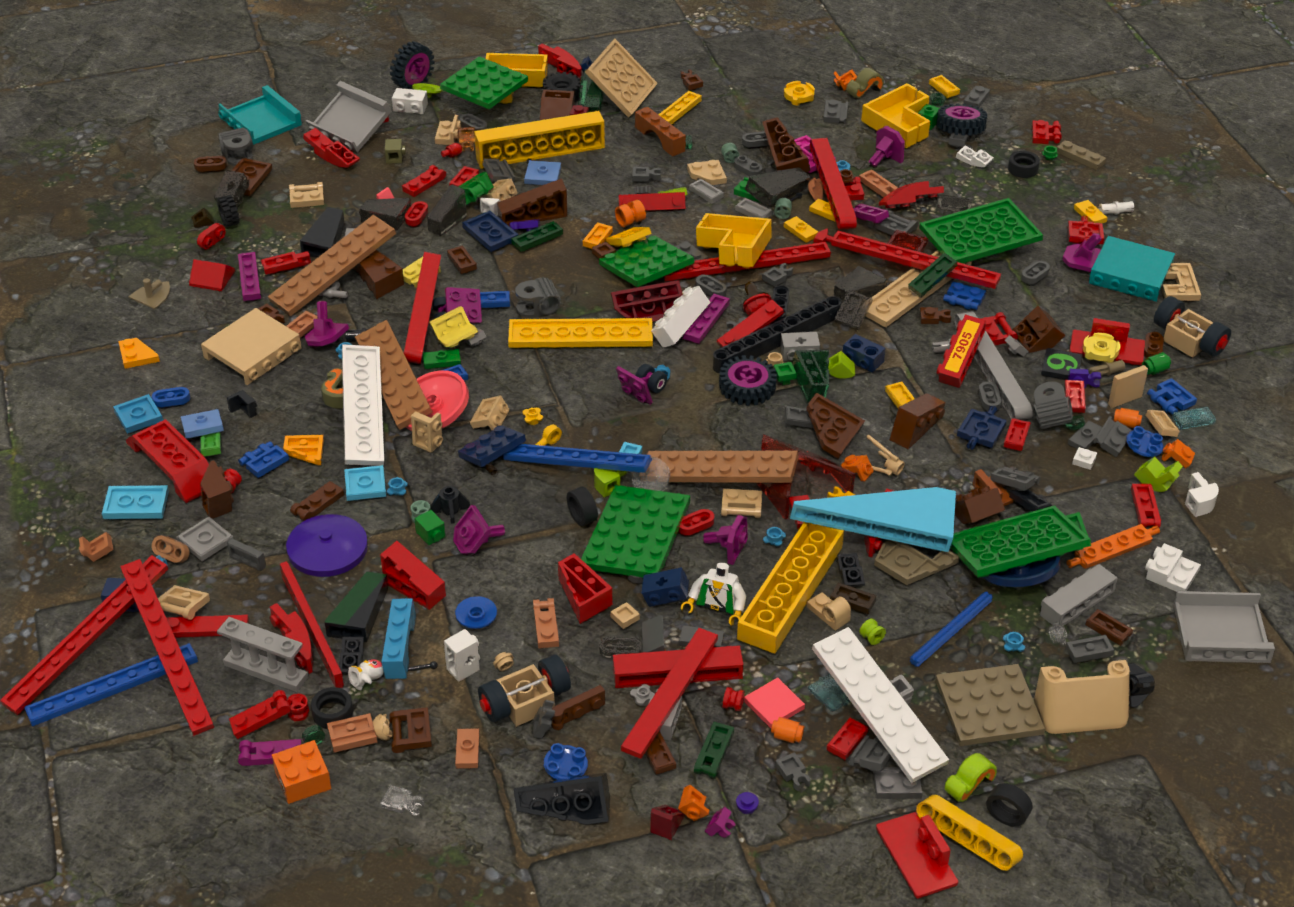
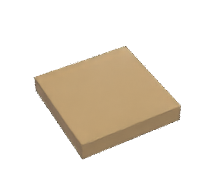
M1143 365L1115 375L1108 405L1114 408L1141 398L1148 368Z

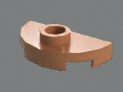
M813 178L808 183V190L815 201L817 199L822 200L824 188L821 179Z

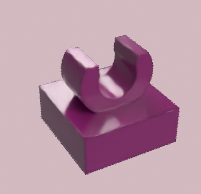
M724 806L713 814L705 832L711 837L717 832L723 838L728 837L731 833L725 826L728 829L735 826L734 821L728 819L731 811Z

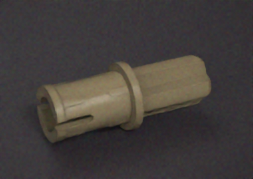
M1123 360L1110 363L1104 362L1103 365L1091 367L1089 374L1100 372L1101 376H1110L1112 373L1124 371L1125 363Z

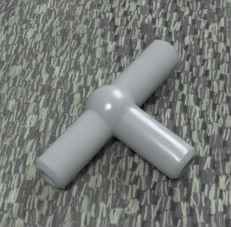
M334 282L329 289H325L319 296L347 298L348 293L347 291H338L340 283Z

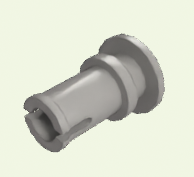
M951 338L948 341L932 342L933 354L945 352L946 349H949Z

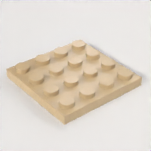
M616 39L611 41L585 71L589 78L597 84L627 117L634 113L657 85V82Z

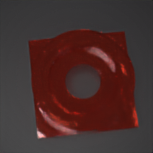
M895 230L887 244L909 248L910 250L922 253L928 244V238Z

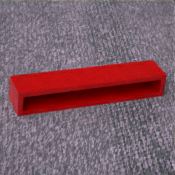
M740 645L713 647L690 683L743 679V660ZM684 650L613 655L615 688L640 687L643 684L649 686L661 685Z

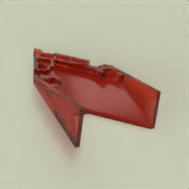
M763 434L761 451H798L799 458L797 462L801 461V464L808 466L812 472L817 467L822 468L825 475L831 473L845 492L850 491L853 493L854 472L822 456ZM757 483L782 517L788 519L791 483Z

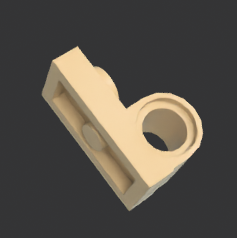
M821 592L807 601V608L835 631L850 621L851 608L843 597L839 596L835 600H831Z

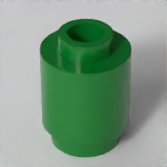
M1161 352L1146 358L1142 362V366L1145 365L1148 368L1147 375H1154L1168 370L1171 359L1168 355Z

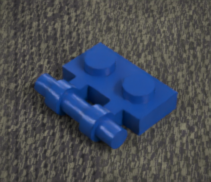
M952 282L947 294L944 295L943 301L949 302L950 305L954 306L956 304L964 306L968 310H977L985 298L986 290Z
M1172 378L1158 384L1156 392L1153 389L1147 392V395L1151 397L1154 403L1161 405L1166 413H1170L1173 416L1178 413L1175 407L1185 410L1195 405L1197 401L1196 397Z
M269 441L266 444L258 445L254 451H248L243 454V457L238 459V462L241 466L246 464V469L259 478L288 461L289 456L279 446H274Z

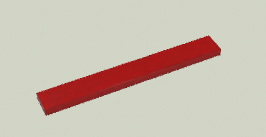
M287 561L280 563L282 579L334 686L342 688L344 686L342 672Z
M698 628L621 745L622 752L640 759L643 757L717 642L718 634Z

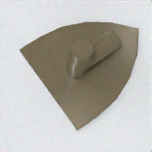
M146 278L143 280L144 287L133 292L128 298L156 309L167 299L170 293L169 281L161 282L157 279L151 284L150 279Z

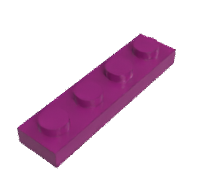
M255 252L238 254L243 301L261 299Z
M713 294L709 299L710 304L683 334V339L700 344L730 304V298Z

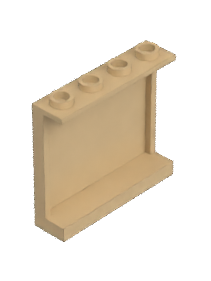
M257 308L201 343L205 359L210 360L215 357L244 376L246 385L302 348L298 333Z

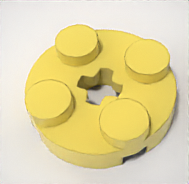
M1094 333L1091 337L1088 335L1083 342L1085 358L1108 363L1113 362L1119 355L1120 343L1119 341H1114V337L1106 333Z

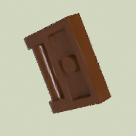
M428 707L393 711L389 714V721L392 724L393 731L391 747L394 753H402L407 749L432 747ZM407 720L408 739H402L401 722Z

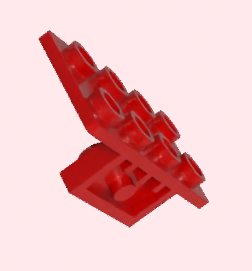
M1094 318L1091 332L1073 330L1070 352L1083 354L1085 357L1083 351L1084 339L1088 335L1089 337L1093 336L1094 333H1106L1112 335L1114 341H1119L1120 343L1119 355L1113 362L1123 360L1124 363L1142 365L1145 340L1128 338L1130 323Z
M913 812L876 825L877 832L917 899L958 885V880L948 865L951 850L930 815L923 816L920 819L917 812Z

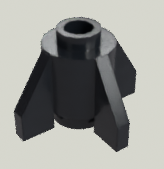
M446 486L440 490L430 505V509L434 513H441L442 510L444 514L450 515V521L453 524L455 523L454 515L458 512L459 508L460 510L468 509L470 501L456 487Z
M1128 663L1130 670L1129 695H1131L1129 696V707H1137L1154 691L1155 680L1150 673L1135 663Z

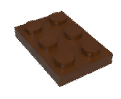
M242 158L221 182L220 188L228 192L251 196L271 172L272 164Z

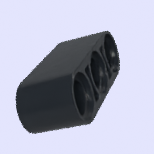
M779 285L773 290L772 300L784 310V314L770 324L787 317L789 288Z

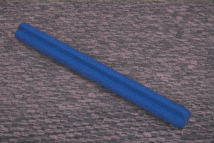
M983 592L910 656V663L915 667L920 666L991 603L993 596L988 592Z

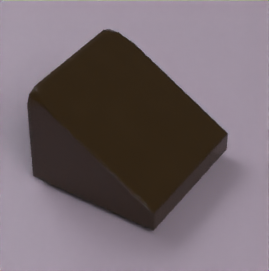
M202 208L191 217L195 228L214 224L212 214L205 208Z

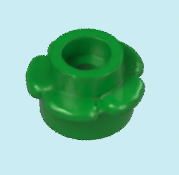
M1046 146L1044 151H1042V155L1047 160H1053L1058 156L1057 148Z

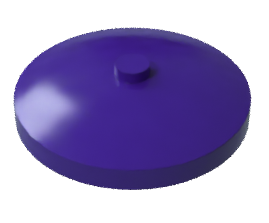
M335 514L315 516L303 521L292 530L286 543L290 563L300 572L316 577L335 576L353 569L363 560L368 548L367 535L364 528L357 521L349 517Z

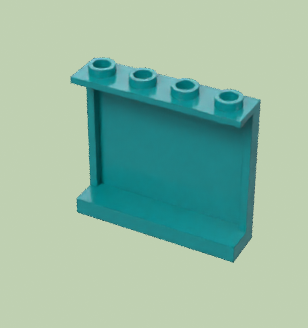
M268 85L262 87L263 96L230 109H226L221 103L218 104L219 117L233 129L243 127L247 129L252 138L253 145L302 125L300 111Z
M1108 236L1091 269L1089 284L1157 302L1159 291L1171 264L1174 262L1175 253Z

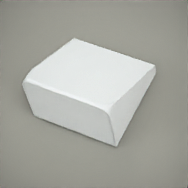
M480 198L481 213L490 210L497 216V202L501 200Z

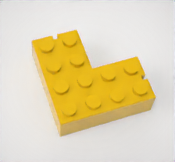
M486 53L485 59L527 75L528 82L521 87H543V79H546L548 73L547 55ZM514 92L499 103H512Z
M906 83L864 104L861 121L877 131L886 125L898 131L905 141V148H908L929 136L930 120L921 116L918 112L926 104H929L930 96L920 90L917 91L915 87Z
M706 213L696 227L697 246L719 248V264H725L726 266L738 264V266L744 268L753 267L772 238L771 219Z

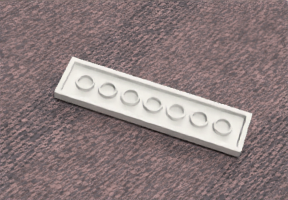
M342 344L345 464L381 466L384 465L380 347Z
M849 627L813 644L812 650L911 783L948 764V757Z

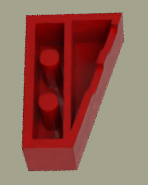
M398 541L394 542L380 554L382 573L387 575V583L391 588L408 598H413V601L429 610L446 596L445 581Z
M575 553L558 562L559 581L580 624L613 605L612 587Z

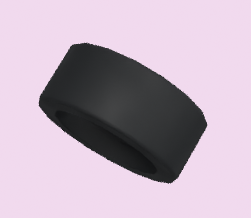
M1016 151L1009 157L1008 170L1016 177L1031 178L1038 173L1040 159L1035 153L1030 151Z
M581 486L567 493L566 499L569 511L578 525L585 526L597 520L598 509L593 496L586 487Z
M329 687L317 692L311 701L314 722L318 726L328 729L327 723L352 718L354 710L351 695L346 690L338 687ZM331 702H339L345 705L341 711L334 714H325L319 711L322 706Z
M1008 783L996 785L986 801L989 813L997 821L1011 827L1023 825L1033 809L1029 796L1022 789ZM1002 800L1011 803L1017 810L1006 806Z

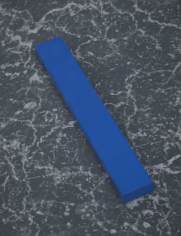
M520 444L503 454L504 460L642 473H646L652 461L651 455L530 444Z
M190 643L179 647L187 666L198 662ZM157 655L25 706V712L31 725L35 726L166 675V672Z

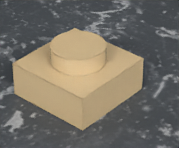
M627 602L610 611V617L623 629L640 620V614Z

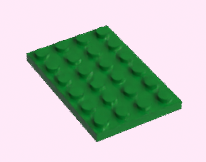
M1010 198L924 221L919 225V229L941 254L945 252L959 263H966L1043 240V234Z
M615 485L581 560L595 571L642 578L647 574L661 572L690 504V495Z
M1054 505L953 533L950 548L977 577H986L992 573L1004 572L1017 566H1025L1028 563L1044 561L1046 558L1053 556H1062L1067 552L1082 550L1085 547L1091 546V539Z

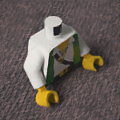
M718 563L716 569H710L707 574H702L693 583L688 594L689 599L687 602L682 603L681 610L683 611L685 605L689 604L691 606L689 613H692L695 608L693 604L695 600L696 605L729 614H734L735 612V615L729 618V624L734 625V619L737 617L740 620L742 617L741 613L744 612L746 594L739 583L738 576L728 573V564Z

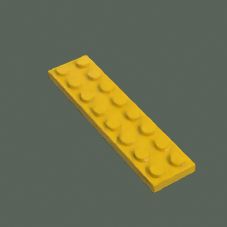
M652 318L509 319L508 346L509 348L653 346Z

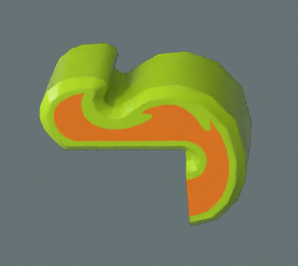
M974 753L962 762L955 775H951L947 779L945 791L958 802H963L967 800L985 777L993 781L996 777L997 768L984 755Z

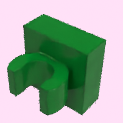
M791 362L773 365V369L775 368L777 380L778 382L782 381V386L790 385V380L796 379L797 373Z

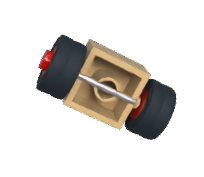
M1173 296L1165 298L1158 306L1154 315V323L1166 330L1164 342L1192 358L1201 351L1215 357L1225 349L1231 337V329L1220 322L1213 323L1190 309L1184 312L1185 304Z
M554 654L541 659L538 662V670L533 664L500 679L480 685L478 687L480 706L491 722H497L509 716L517 727L533 720L545 700L554 701V696L570 690L571 680L564 662L558 655Z

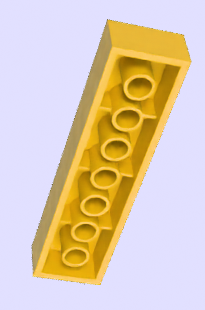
M599 111L474 131L476 159L480 169L484 168L482 165L483 159H499V161L506 159L508 164L525 162L527 159L537 160L605 148L604 119Z
M807 522L802 524L738 621L737 640L774 654L777 652L806 606L807 601L810 600L841 551L844 530Z

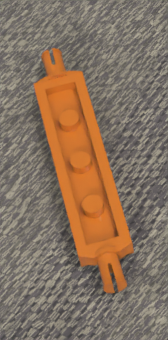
M1142 524L1098 540L1091 543L1089 547L1075 551V558L1067 560V566L1069 565V568L1081 565L1087 569L1143 547L1152 542V536L1159 534L1160 529L1158 526L1146 529Z

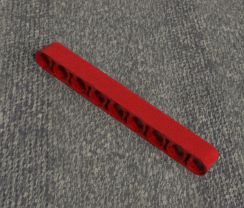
M810 139V151L838 229L856 228V215L828 139Z
M424 251L404 349V355L410 363L421 364L440 265V254Z

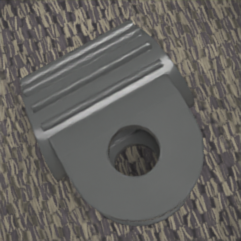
M243 127L218 134L222 156H225L230 165L236 166L241 160L236 159L238 156L253 160L251 150L253 142L247 129Z
M542 277L524 281L515 288L516 296L521 299L517 303L516 309L518 314L523 317L533 318L543 314H553L562 304L552 280ZM533 306L534 309H527L526 307Z
M1046 382L1039 385L1034 391L1036 404L1033 405V410L1040 428L1045 429L1071 423L1073 420L1071 400L1069 396L1066 397L1063 386L1057 382ZM1047 391H1054L1050 396L1044 395Z

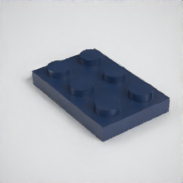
M490 210L462 222V228L490 252L511 244V238L519 235Z
M500 425L491 432L481 435L474 442L466 444L464 448L458 450L460 458L483 467L525 442V434Z

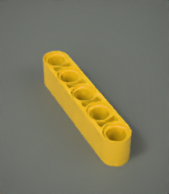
M931 795L917 805L916 811L920 819L923 816L930 815L940 832L997 868L1009 870L1022 860L1023 851L1019 845L938 795Z

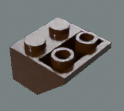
M543 89L540 120L570 116V111L573 105H575L574 91Z
M1039 306L1034 308L1012 329V331L1017 333L1018 339L1029 353L1053 348L1066 336L1050 314Z
M214 460L210 461L200 483L202 506L211 519L232 512V503H234L231 495L233 487L230 481L225 480L222 467H218Z
M989 486L978 487L969 490L967 494L956 495L955 516L962 524L973 523L1005 510L998 488L990 489Z

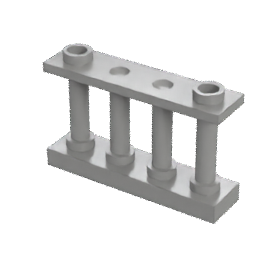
M228 617L217 630V634L230 638L232 647L223 659L224 666L298 692L308 679L307 671L296 668L294 657L303 647V643ZM240 642L247 644L249 650L241 648ZM258 649L266 651L267 657L260 655ZM276 655L285 658L286 664L277 661Z

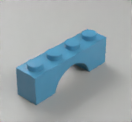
M413 598L392 599L382 656L385 679L407 678L409 633L414 631L416 620Z

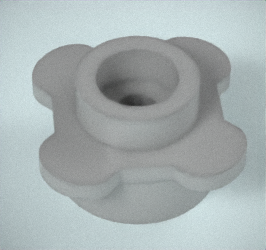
M643 684L637 689L630 691V695L634 697L635 703L639 706H647L651 696L654 697L655 695L647 684Z

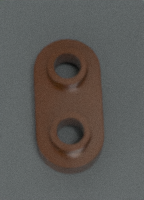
M223 156L199 157L193 162L195 170L199 172L222 171L227 167L226 158Z
M1150 332L1146 334L1144 356L1146 358L1163 351L1164 337L1160 333Z

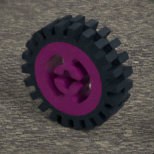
M415 41L402 45L403 49L399 48V54L395 53L394 55L396 60L392 59L391 63L394 65L390 66V69L393 70L390 72V75L392 76V81H394L393 83L403 89H413V84L424 83V81L428 82L427 76L431 77L432 73H430V70L434 69L431 66L435 64V61L432 60L434 55H432L433 52L428 47Z
M956 103V105H944V107L942 106L938 110L937 127L940 130L943 129L944 132L948 131L950 134L954 132V135L960 133L962 136L968 134L970 136L972 133L974 135L982 133L986 129L987 113L978 106L973 107V105L966 106V104L960 105Z
M744 355L741 360L737 356L734 357V361L729 359L728 363L725 362L720 369L719 389L721 394H725L727 400L731 398L733 403L738 400L739 405H742L743 402H746V406H750V402L758 405V400L761 404L765 403V399H771L776 390L777 374L775 368L773 369V365L768 364L766 360L761 362L760 357L753 360L754 356L746 359V355Z

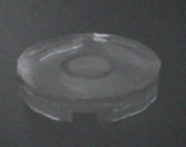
M651 457L652 461L646 473L632 472V481L635 488L664 491L669 484L671 476L668 465L657 457Z

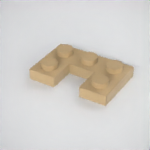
M1172 263L1165 280L1176 279L1177 284H1163L1162 293L1164 299L1168 296H1173L1180 301H1200L1201 293L1191 264Z

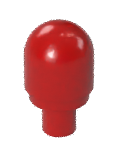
M459 143L450 144L446 147V150L441 151V156L443 158L446 156H458L462 153V146Z

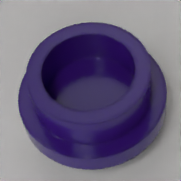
M750 792L741 793L736 798V806L744 814L753 813L759 805L758 797Z

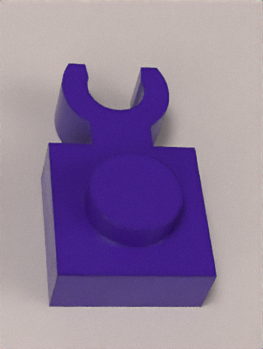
M540 219L511 222L510 227L512 229L526 228V231H530L540 226Z
M1069 369L1068 380L1084 381V388H1086L1087 384L1093 387L1100 386L1099 380H1095L1101 379L1100 372L1089 374L1088 369Z

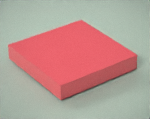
M779 678L772 680L744 697V702L770 728L773 721H778L779 717L788 719L805 709V704Z

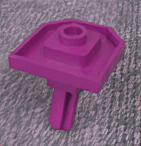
M887 125L877 131L876 153L869 160L873 167H876L884 157H889L900 164L904 161L905 141L901 134Z
M1093 233L1087 241L1084 240L1081 244L1067 246L1062 260L1068 267L1091 272L1101 249L1095 248L1102 239L1100 234Z
M318 301L317 319H313L314 329L305 335L308 346H324L335 342L349 329L348 324L333 323L332 318L327 316V302Z
M470 505L454 528L453 541L461 554H475L483 543L488 542L489 537L504 535L505 527L504 525L488 526L477 507Z
M738 515L731 526H722L719 531L707 532L703 535L704 543H720L722 547L727 548L728 564L734 565L747 542L748 524L747 517Z

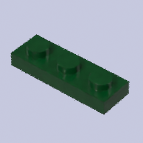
M552 221L511 238V243L520 252H523L563 235V229L556 222Z
M944 252L908 284V288L922 298L957 267V261Z

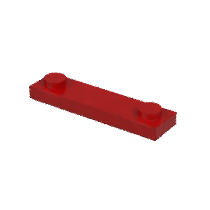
M685 192L618 195L619 206L634 200H640L645 211L686 209Z
M770 300L717 339L718 345L724 347L766 327L784 314V310L774 300Z
M248 615L196 616L191 620L184 617H168L167 621L175 638L222 636L217 634V630L228 617L248 624L249 617Z

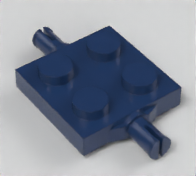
M990 406L987 412L971 409L957 431V436L970 440L966 445L968 449L973 450L977 443L993 448L1007 422V420L994 415L997 412L995 406L994 408Z

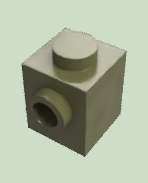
M385 139L386 164L402 163L403 155H406L402 139Z

